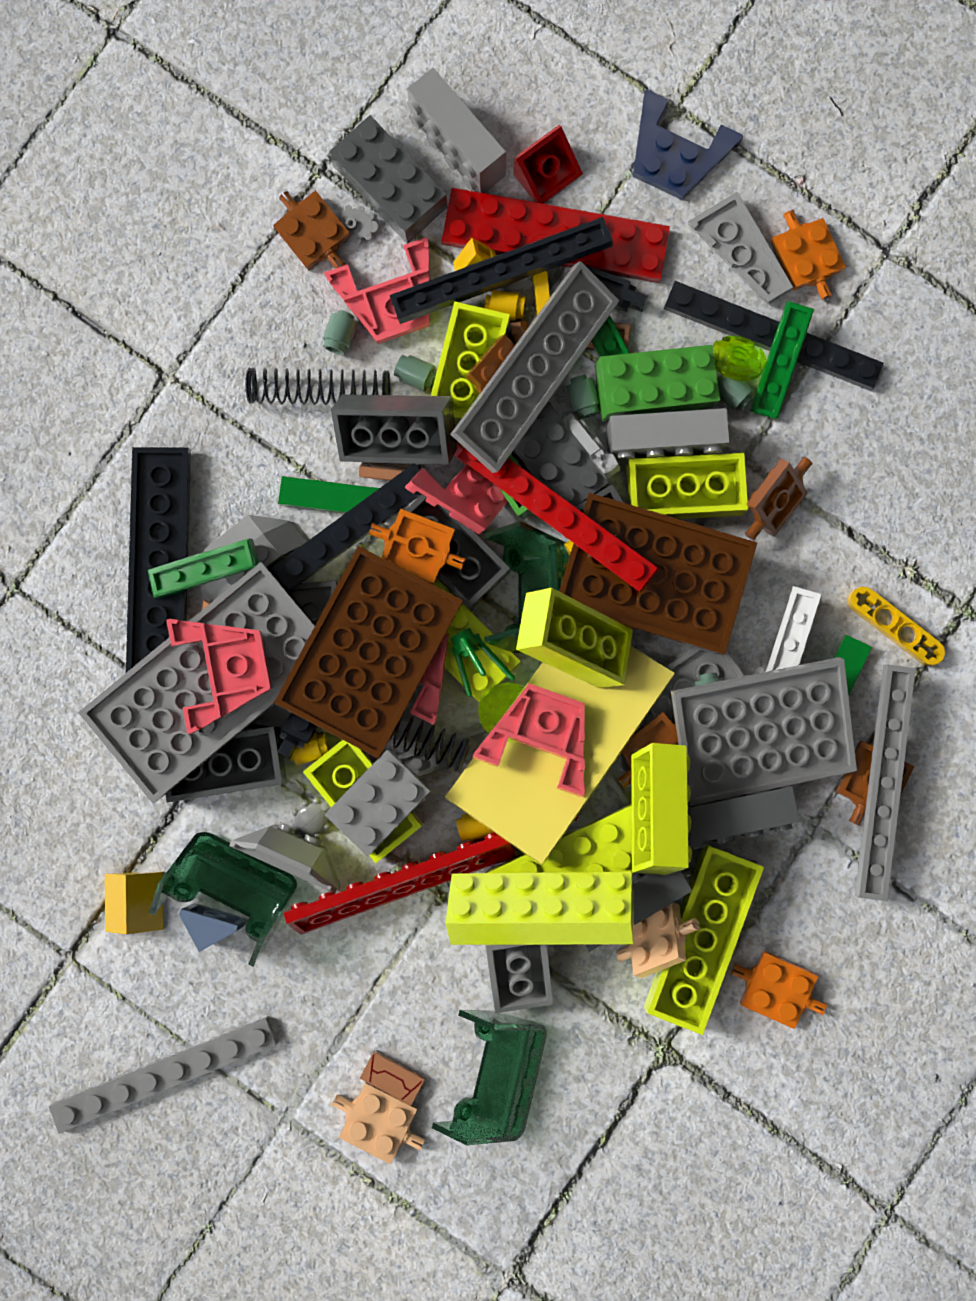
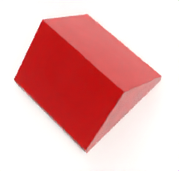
M560 125L514 157L513 175L533 201L543 204L583 174Z

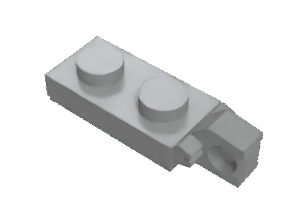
M571 413L563 418L565 424L606 480L621 470L613 454H604L606 450L597 437L592 439L589 436L591 431L582 419L578 422Z

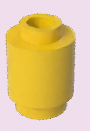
M493 290L491 295L486 294L485 309L510 314V321L523 319L525 296H519V293L501 290Z
M315 731L309 744H306L303 749L297 747L289 761H294L296 765L316 761L326 754L330 749L325 732L318 733Z
M467 813L462 814V818L456 819L462 842L469 840V842L480 840L493 833L492 830Z

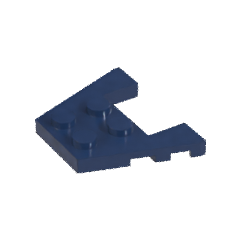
M646 89L642 103L632 177L683 200L734 147L736 148L740 144L743 134L721 124L709 149H706L658 126L657 124L669 99Z

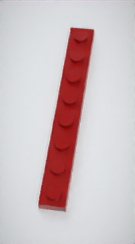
M465 447L458 455L459 459L641 593L659 570L509 458H507L498 472L492 473Z

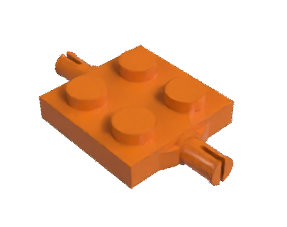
M794 209L787 211L783 214V217L787 222L789 230L774 236L771 244L787 278L793 286L792 290L795 291L805 286H816L821 300H825V298L827 299L833 295L826 280L830 276L843 272L846 266L824 218L800 224Z
M400 509L395 523L389 529L378 526L375 523L371 526L372 529H370L369 535L385 540L381 558L433 585L436 582L439 571L445 564L460 570L463 568L466 558L450 553V543L455 533L453 528Z
M765 950L762 951L758 962L751 970L737 963L731 969V975L746 981L745 991L740 1000L741 1006L793 1029L796 1028L801 1014L807 1008L820 1015L825 1013L824 1010H826L827 1004L812 998V990L819 977L812 971Z

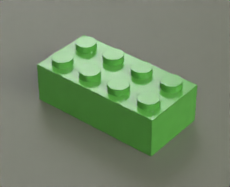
M712 345L602 356L594 366L602 421H608L610 416L712 409L720 401Z

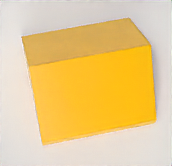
M163 871L105 874V932L134 934L164 929Z

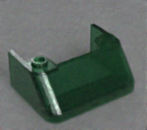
M519 521L485 533L486 539L504 546V563L511 571L518 573V624L508 625L504 632L484 637V643L512 653H522L516 650L526 593L548 588L559 591L569 560V555L564 547L566 542Z
M199 832L193 836L159 881L149 913L155 915L168 896L179 902H190L196 898L199 892L249 917L245 926V932L250 939L257 943L248 965L254 967L284 915L283 913L286 911L295 893L297 881L290 873L230 847V843L209 832Z
M459 1010L458 1016L475 1022L474 1031L476 1037L486 1041L473 1097H465L456 1104L452 1121L433 1122L432 1129L466 1146L516 1141L522 1136L526 1128L546 1042V1028L534 1021L489 1010Z

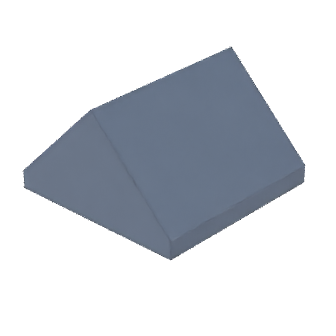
M196 903L182 908L179 913L198 952L247 925L249 920Z

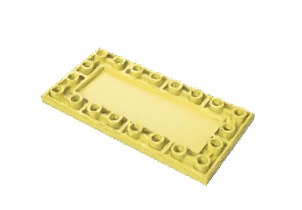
M631 645L625 685L597 688L542 662L528 683L584 703V796L579 797L557 789L566 761L564 758L508 738L498 767L472 759L445 798L543 866L671 682L675 673Z

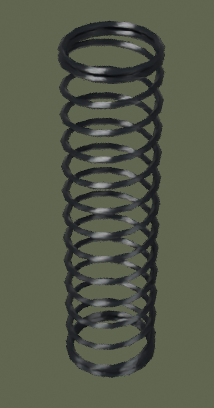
M249 367L245 378L247 401L249 404H254L255 401L261 404L266 396L267 402L271 405L277 396L278 402L282 405L288 396L289 402L293 405L299 396L300 402L305 405L310 396L311 402L316 405L321 395L322 402L326 406L332 395L333 403L335 404L333 370L330 369L329 393L326 403L322 390V370L319 369L318 373L319 385L315 402L311 391V370H307L308 386L306 398L303 402L300 392V369L298 368L296 370V395L292 402L289 392V369L286 368L285 395L281 402L278 393V369L275 368V389L273 399L270 402L267 393V369H263L264 390L262 399L259 401L257 397L256 369ZM343 369L341 370L339 398L342 394L345 395ZM354 369L352 370L350 395H356ZM365 369L363 370L361 395H364V393L368 395ZM374 370L372 395H375V393L379 395L376 370ZM384 370L382 374V395H390L389 370Z
M414 717L410 718L400 740L396 744L400 720L393 738L394 749L400 745L406 734L403 751L404 753L408 752L417 737L414 756H419L427 743L425 760L428 761L439 744L435 760L436 765H439L450 747L446 763L447 769L451 768L461 750L454 769L458 773L461 771L472 742L471 738L469 739L466 736L463 738L449 764L456 732L452 734L439 759L446 729H442L428 756L435 725L431 726L417 753L424 720L421 721L407 749V741Z

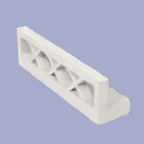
M793 586L766 672L802 665L822 602V594Z

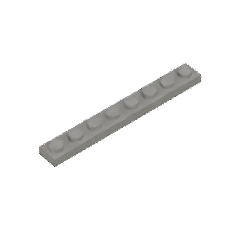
M889 664L883 665L855 896L859 898L888 900L916 668Z
M268 1016L59 1100L48 1107L58 1134L269 1049L276 1046L278 1042Z

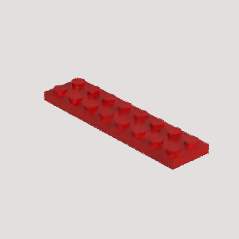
M451 188L441 242L442 245L464 248L470 239L474 238L495 251V254L500 255L604 217L613 240V247L561 266L572 268L574 264L581 261L585 265L612 275L660 283L670 226Z
M493 832L485 836V840L478 843L466 842L459 845L457 850L447 854L446 852L435 853L429 857L430 860L407 863L402 866V870L395 873L383 872L376 875L374 880L364 884L363 882L352 883L346 887L347 890L324 893L318 897L319 900L309 904L308 902L294 904L291 906V910L283 914L286 924L302 935L451 881L452 874L474 873L516 857L512 844Z

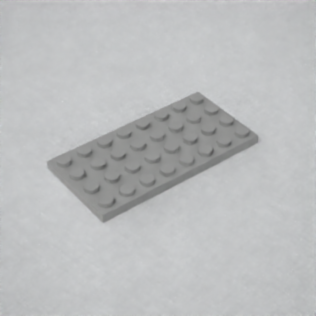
M262 562L189 622L260 630L262 632L272 690L201 730L187 734L183 707L213 702L202 641L173 647L169 637L78 712L152 803H156L275 704L274 701L315 627Z

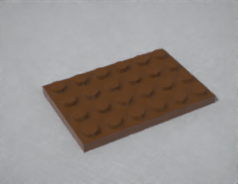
M589 493L583 513L659 570L640 593L573 543L559 592L627 627L725 655L757 542Z
M358 546L274 703L379 759L463 604V600Z

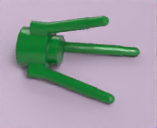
M467 628L450 639L454 645L450 650L456 659L468 697L472 696V691L461 655L464 658L470 657L480 675L485 676L486 672L476 655V652L479 651L478 646L511 681L515 680V676L483 642L479 633L474 635L471 628Z

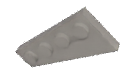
M738 192L688 221V225L767 305L793 289L792 284Z

